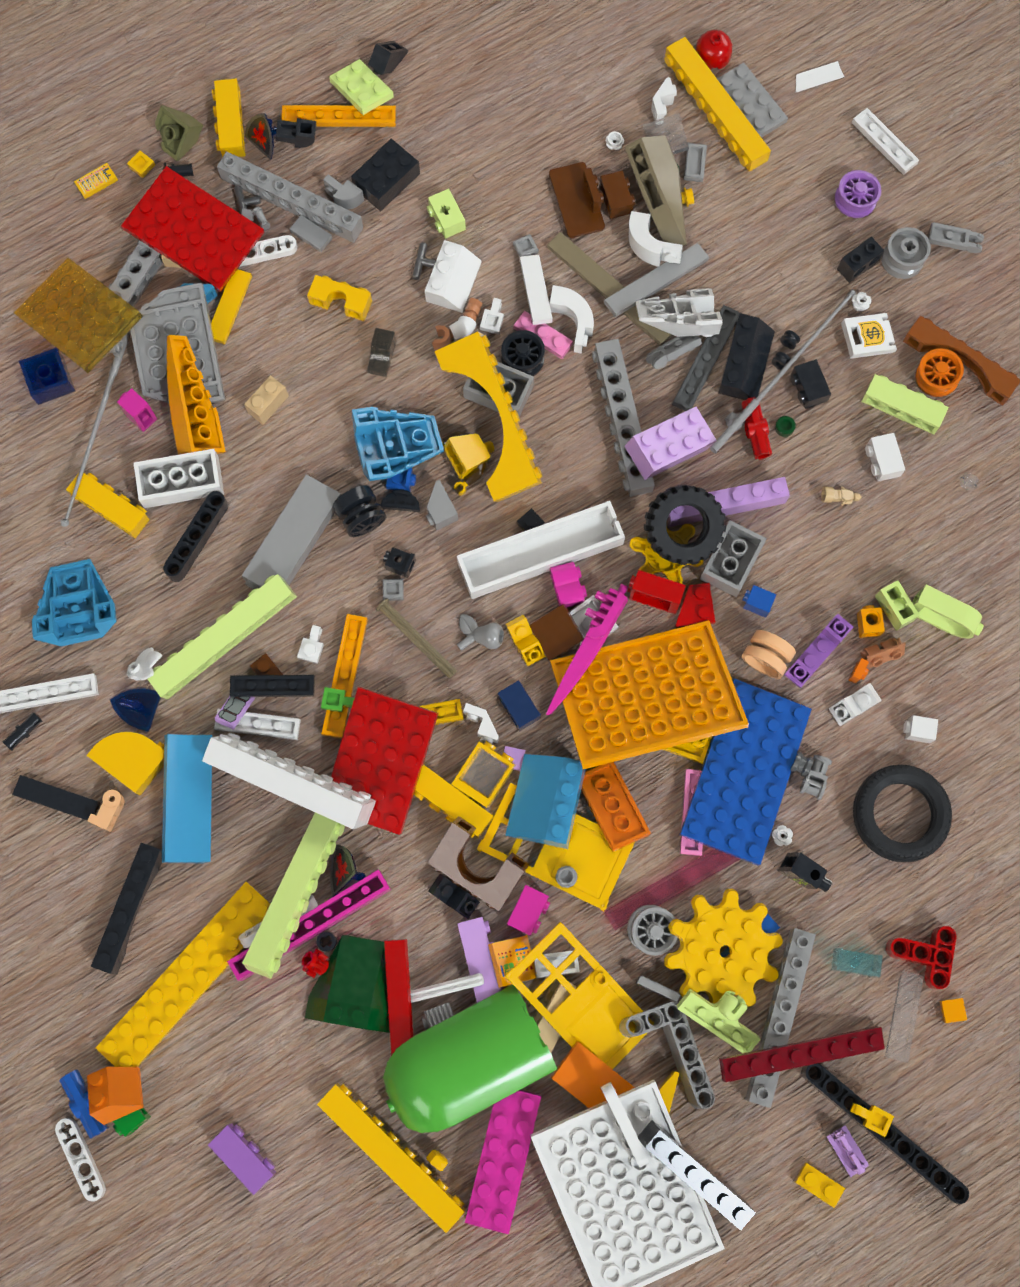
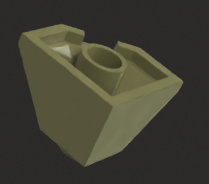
M164 105L160 106L155 120L157 131L160 130L163 142H161L163 151L176 161H179L197 143L203 128V124L191 115Z

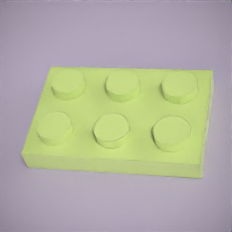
M360 59L329 76L330 83L362 115L394 98L393 91Z

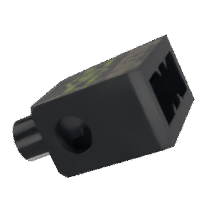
M801 852L787 853L777 870L807 889L819 888L827 892L832 885V881L825 877L827 870Z

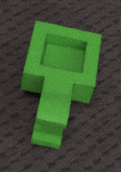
M325 687L321 709L343 712L344 706L352 708L354 698L345 697V690Z

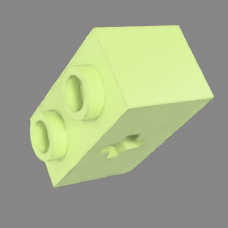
M449 189L428 197L429 206H427V211L430 217L434 216L438 233L442 232L446 239L466 230L465 219Z
M898 580L882 588L875 595V598L896 631L914 622L920 616Z

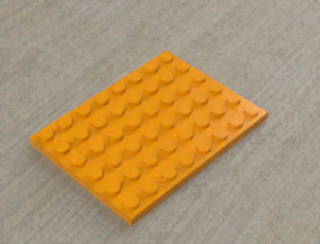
M710 621L601 647L583 676L562 701L582 769L744 729L749 724ZM575 654L550 660L557 687H559Z

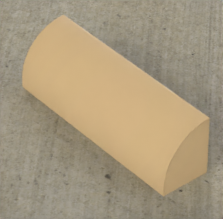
M555 979L541 1003L552 1013L570 993ZM536 1011L533 1018L540 1030L539 1034L543 1042L548 1046L551 1053L560 1035Z

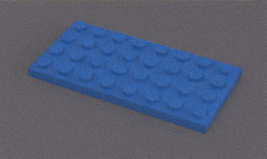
M734 678L732 681L748 720V727L713 736L679 835L760 866L791 774L790 769L795 761L812 709Z

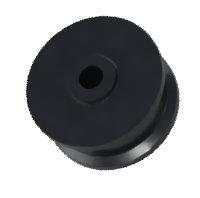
M515 331L509 334L502 343L501 362L511 368L535 376L544 365V343L537 334L531 331Z

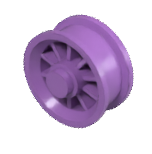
M862 170L848 172L842 177L839 187L835 192V204L846 216L852 218L868 216L874 210L881 196V185L878 179L869 172Z

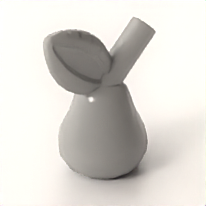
M466 614L460 615L459 626L461 631L467 636L457 644L461 651L474 641L489 649H497L502 645L504 631L501 625L489 623L478 627L476 621L471 616Z

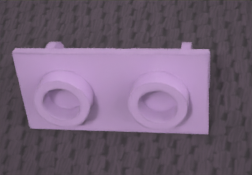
M846 1125L826 1136L850 1177L855 1174L860 1175L866 1171L865 1168L869 1164Z

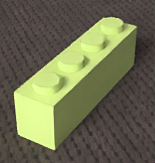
M876 374L861 401L931 434H935L940 428L949 408L941 401L927 398L921 392H914L907 389L903 384H896L887 377Z

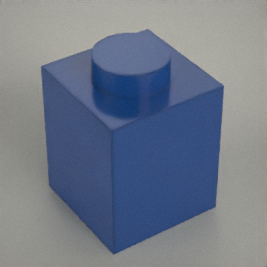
M753 585L751 590H746L742 599L745 602L743 609L766 618L777 594Z

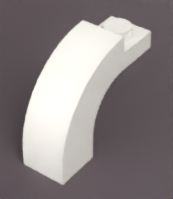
M631 211L629 243L634 253L643 261L654 266H660L661 261L680 264L683 245L655 239L649 233L651 214Z
M553 285L550 298L551 312L567 315L574 321L577 327L574 352L582 353L583 346L587 347L588 336L592 337L594 319L591 308L586 300L575 291Z

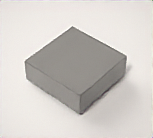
M530 234L513 241V246L519 258L535 255L539 252Z
M383 579V601L387 598L389 601L404 600L403 579Z

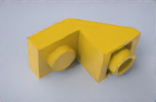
M524 615L505 624L527 666L546 657L539 640L532 633Z

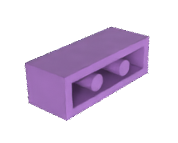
M231 1123L208 1146L254 1195L277 1173L274 1170L275 1165L269 1158L266 1157L264 1159L258 1153L260 1149L253 1141L248 1142L243 1137L245 1133L237 1124L233 1126Z

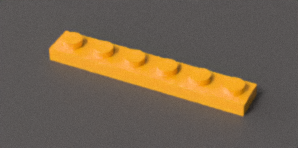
M282 105V120L297 122V118L316 121V127H396V106H378L362 115L354 106Z
M350 614L346 616L331 686L333 689L345 690V697H352L368 621L367 617ZM344 706L343 712L326 710L321 734L342 739L349 708Z

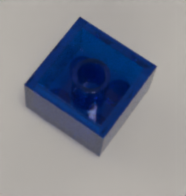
M57 347L19 361L30 395L38 405L76 391L64 357Z

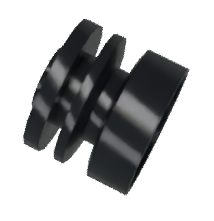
M361 485L345 492L333 503V508L339 519L344 520L343 526L346 528L349 537L354 538L365 535L379 527L387 518L381 505L375 503L377 500L376 496L368 485Z

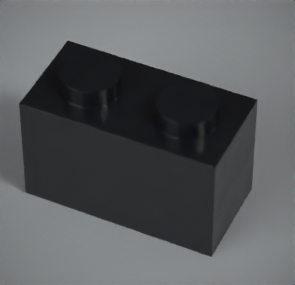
M817 359L794 366L790 380L792 385L796 386L798 399L801 404H804L805 409L828 402L831 392Z

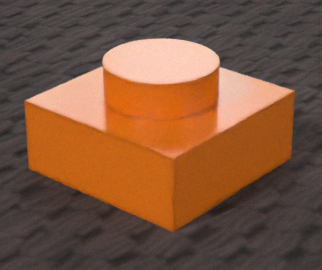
M861 658L856 663L848 680L855 684L860 679L864 680L869 671L866 668L869 661Z

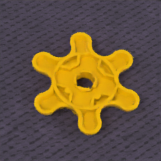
M684 524L678 531H670L666 526L669 537L679 544H688L690 538L695 535V528L691 524ZM634 537L630 540V548L635 552H641L646 558L645 563L638 570L653 575L660 572L665 574L667 579L682 584L681 569L685 565L670 562L659 556L651 548V544L647 539ZM700 560L699 563H697V564H693V565H692V564H687V565H691V566H694V567H699V566H701V565L703 564L704 560Z

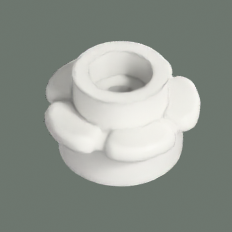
M611 132L606 137V146L610 150L621 149L624 144V138L621 133Z
M864 292L854 295L852 298L853 308L857 311L868 309L870 307L869 304H871L870 296H867Z
M780 825L777 829L773 830L772 838L778 846H787L792 842L793 832L790 828Z

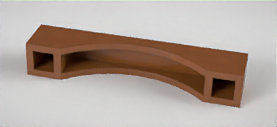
M921 315L903 340L904 343L918 352H929L941 348L956 353L962 363L977 376L986 396L1002 406L1020 383V379L1014 373L1006 371L997 362L989 360L980 351L967 346L963 340L953 337L947 330L939 328L930 319L924 318Z

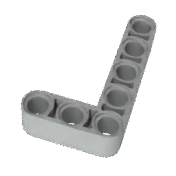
M678 1002L665 1003L624 1018L619 1025V1030L624 1037H635L661 1027L663 1028L690 1105L695 1109H708L712 1107L715 1102V1096L686 1015L677 1009ZM669 1007L674 1011L673 1018L668 1015ZM649 1014H652L655 1018L654 1025H651L648 1021ZM630 1021L635 1024L634 1032L629 1030L628 1025ZM677 1028L682 1033L680 1040L675 1035ZM684 1050H687L689 1053L688 1061L683 1057ZM692 1071L697 1075L695 1083L691 1080ZM700 1093H702L705 1098L703 1104L699 1102Z

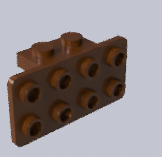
M584 162L551 169L549 177L568 237L575 238L603 231L605 223L601 214V204L604 203L602 191H598V178L596 174L593 175L592 169L587 168Z

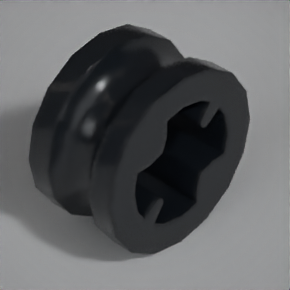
M786 330L780 341L785 347L795 349L796 344L800 342V337L795 332Z
M777 352L771 362L777 369L782 370L791 358L783 352Z
M323 932L318 935L316 944L320 950L329 952L335 948L337 940L332 933ZM330 936L332 938L330 940L332 942L331 946L326 945L323 947L321 939Z

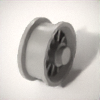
M657 905L641 906L631 914L628 920L627 934L629 940L637 949L648 955H662L671 950L678 939L677 936L670 933L668 928L669 923L675 917L669 911Z

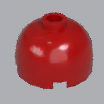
M713 29L700 36L695 50L710 70L712 68L722 69L731 60L733 45L725 32Z

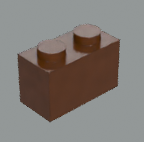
M623 170L600 176L599 187L603 193L609 218L613 219L631 214L635 205V198L629 192V179L624 176Z

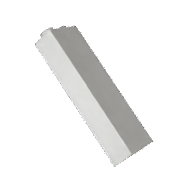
M306 474L242 574L243 579L246 581L245 585L253 590L259 589L265 584L264 582L267 578L277 574L290 585L336 512L333 508V503L341 496V493Z

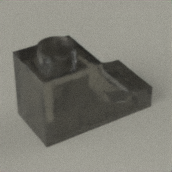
M375 328L367 368L369 374L387 377L396 345L395 332Z

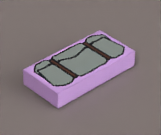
M229 696L216 715L215 722L234 730L255 697Z

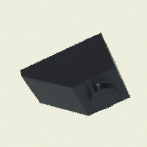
M395 41L376 43L368 65L374 68L373 71L379 75L392 73L406 56L408 49Z

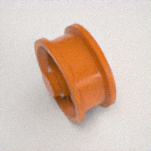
M939 348L931 350L920 361L915 374L916 383L924 393L930 396H947L957 388L964 373V366L960 357L948 349Z

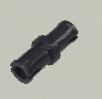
M32 712L21 725L15 726L16 729L2 741L3 744L13 751L43 721Z

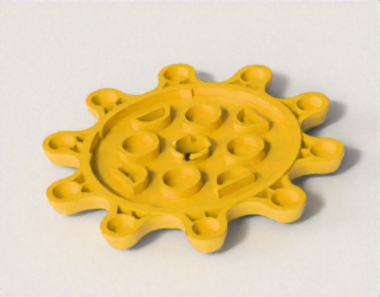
M728 888L724 891L722 901L717 906L710 905L703 895H695L691 900V906L694 910L692 920L683 922L679 919H673L669 923V931L679 938L680 947L677 951L665 956L664 964L669 969H682L685 972L686 980L679 989L682 998L691 989L696 993L705 992L709 997V1002L715 1004L726 991L735 992L734 996L739 995L744 999L747 1007L755 1005L757 998L753 988L756 981L762 979L767 982H774L779 976L777 968L768 963L767 956L771 950L779 948L783 943V938L779 933H766L761 927L762 921L768 912L766 905L756 903L751 909L743 910L738 904V892L735 889ZM724 945L729 947L730 952L726 957L720 955V948Z

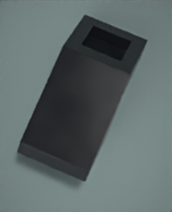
M439 874L428 890L429 893L466 919L470 918L480 903L479 900L442 874Z

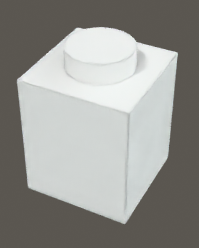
M911 716L904 723L903 732L906 733L905 739L924 743L934 742L937 735L938 719Z

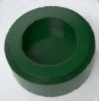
M789 416L780 417L775 424L776 433L782 437L792 435L796 428L795 421Z

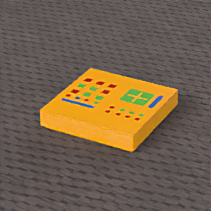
M527 935L488 944L499 988L512 985L504 975L531 951ZM534 961L517 977L521 982L536 978Z

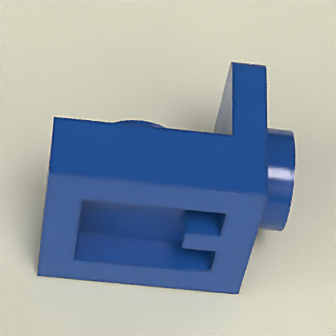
M410 468L391 478H387L386 489H402L411 492V486H415L416 474H413V469Z

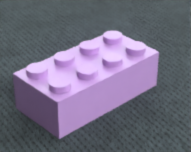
M694 407L633 436L627 442L625 448L644 480H647L706 451L717 440L697 407Z

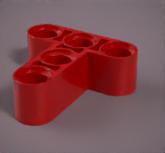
M942 926L935 928L931 934L930 944L905 938H894L887 942L885 947L890 957L926 965L925 983L929 988L944 989L949 985L957 939L956 932L952 927ZM942 930L948 935L946 942H943L940 938ZM896 942L902 946L900 954H897L893 949ZM917 947H920L923 951L921 959L915 955ZM938 952L944 955L945 960L942 964L937 961L936 956ZM936 973L941 977L939 985H936L933 981V976Z

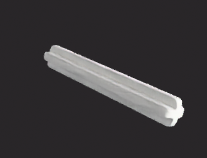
M478 973L411 990V1003L483 985V975Z

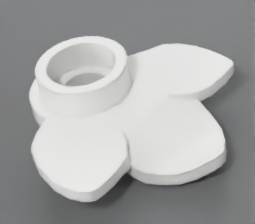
M152 647L145 649L137 657V660L128 666L127 676L136 681L150 678L154 675L152 666L162 657V654L154 651Z

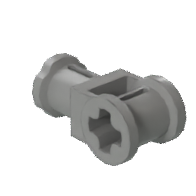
M814 755V764L808 775L804 778L799 793L803 794L805 792L821 800L827 785L828 776H826V772L832 761L826 757Z

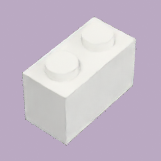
M891 433L871 438L865 447L867 457L871 459V471L873 476H876L877 482L901 477L905 467L895 434Z

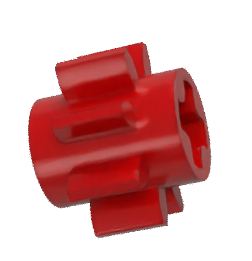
M315 949L314 953L311 951L307 952L302 958V970L315 978L316 974H324L329 965L327 961L328 956L318 949Z

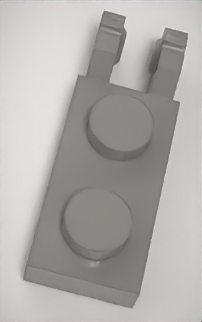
M933 222L930 226L928 239L930 244L967 250L970 253L977 254L982 252V245L972 242L981 243L984 240V236L969 229Z
M698 336L676 337L657 347L651 353L649 352L646 362L652 364V367L655 369L663 368L667 362L675 360L682 354L701 345V338Z

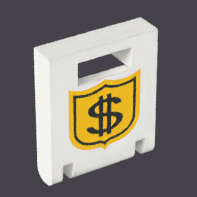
M887 313L845 318L841 322L851 359L888 354L897 350L896 345H893L895 340L890 322L887 320ZM856 328L861 343L855 345L852 335Z

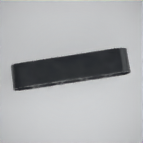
M213 491L208 494L166 560L163 570L171 581L180 582L185 578L226 513L228 502L221 492ZM216 500H222L220 505H213ZM205 517H211V520L209 522H202ZM196 533H200V534H201L198 539H196V540H193V539H192V536H193L194 534H196ZM190 550L188 556L181 557L183 551ZM174 567H179L177 573L170 574Z

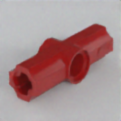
M748 398L747 400L742 401V410H744L749 405V403L756 398ZM759 404L745 420V433L747 439H750L754 458L761 460L772 456V450L768 438V422L766 418H763L762 409Z

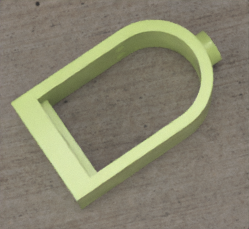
M927 584L915 595L912 601L920 615L919 619L951 635L969 639L973 638L974 635L979 636L984 627L980 623L982 615L976 609Z

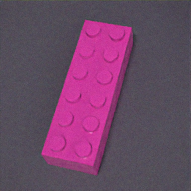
M519 1090L493 1104L465 1223L509 1235L530 1147V1135L533 1134L541 1095Z

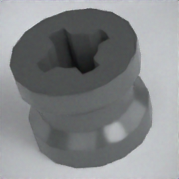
M798 751L790 770L792 772L797 771L801 776L806 777L812 767L814 758H807Z

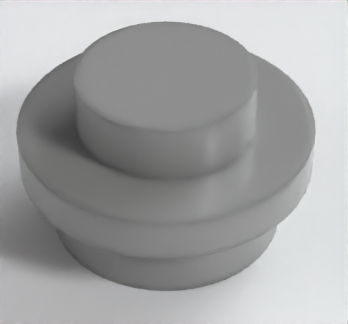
M563 866L556 873V881L561 887H572L577 881V873L572 867Z

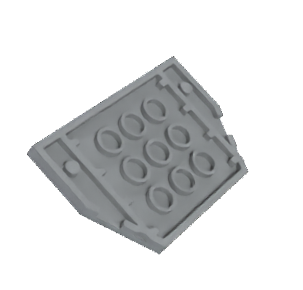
M202 283L163 290L150 303H146L139 311L134 312L128 317L143 396L169 403L167 336L178 335L187 336L196 358L195 365L203 375L204 379H202L204 387L210 392L211 397L209 399L211 403L225 401L206 295Z

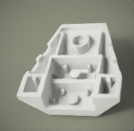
M712 288L687 290L686 295L676 296V293L669 294V298L661 300L660 297H653L636 301L639 321L674 336L702 335L711 337L714 334L720 333L722 317L720 312H714Z

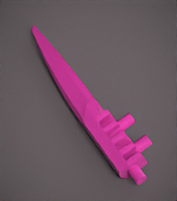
M621 584L618 590L610 588L607 595L597 591L595 598L603 603H601L598 611L587 608L585 615L593 619L590 622V629L570 663L546 715L552 714L561 704L601 649L628 602L627 597L624 595L628 589L627 586Z

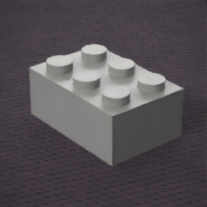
M497 362L498 373L501 372L505 380V384H503L504 389L512 397L513 402L510 403L512 409L516 410L520 417L534 387V377ZM468 377L463 387L464 398L499 412L489 393L479 383Z
M730 520L726 526V532L722 534V537H724L723 542L718 544V550L712 554L700 580L737 597L767 538Z

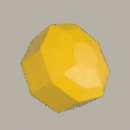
M431 1150L426 1157V1160L439 1171H443L448 1164L447 1158L437 1150Z

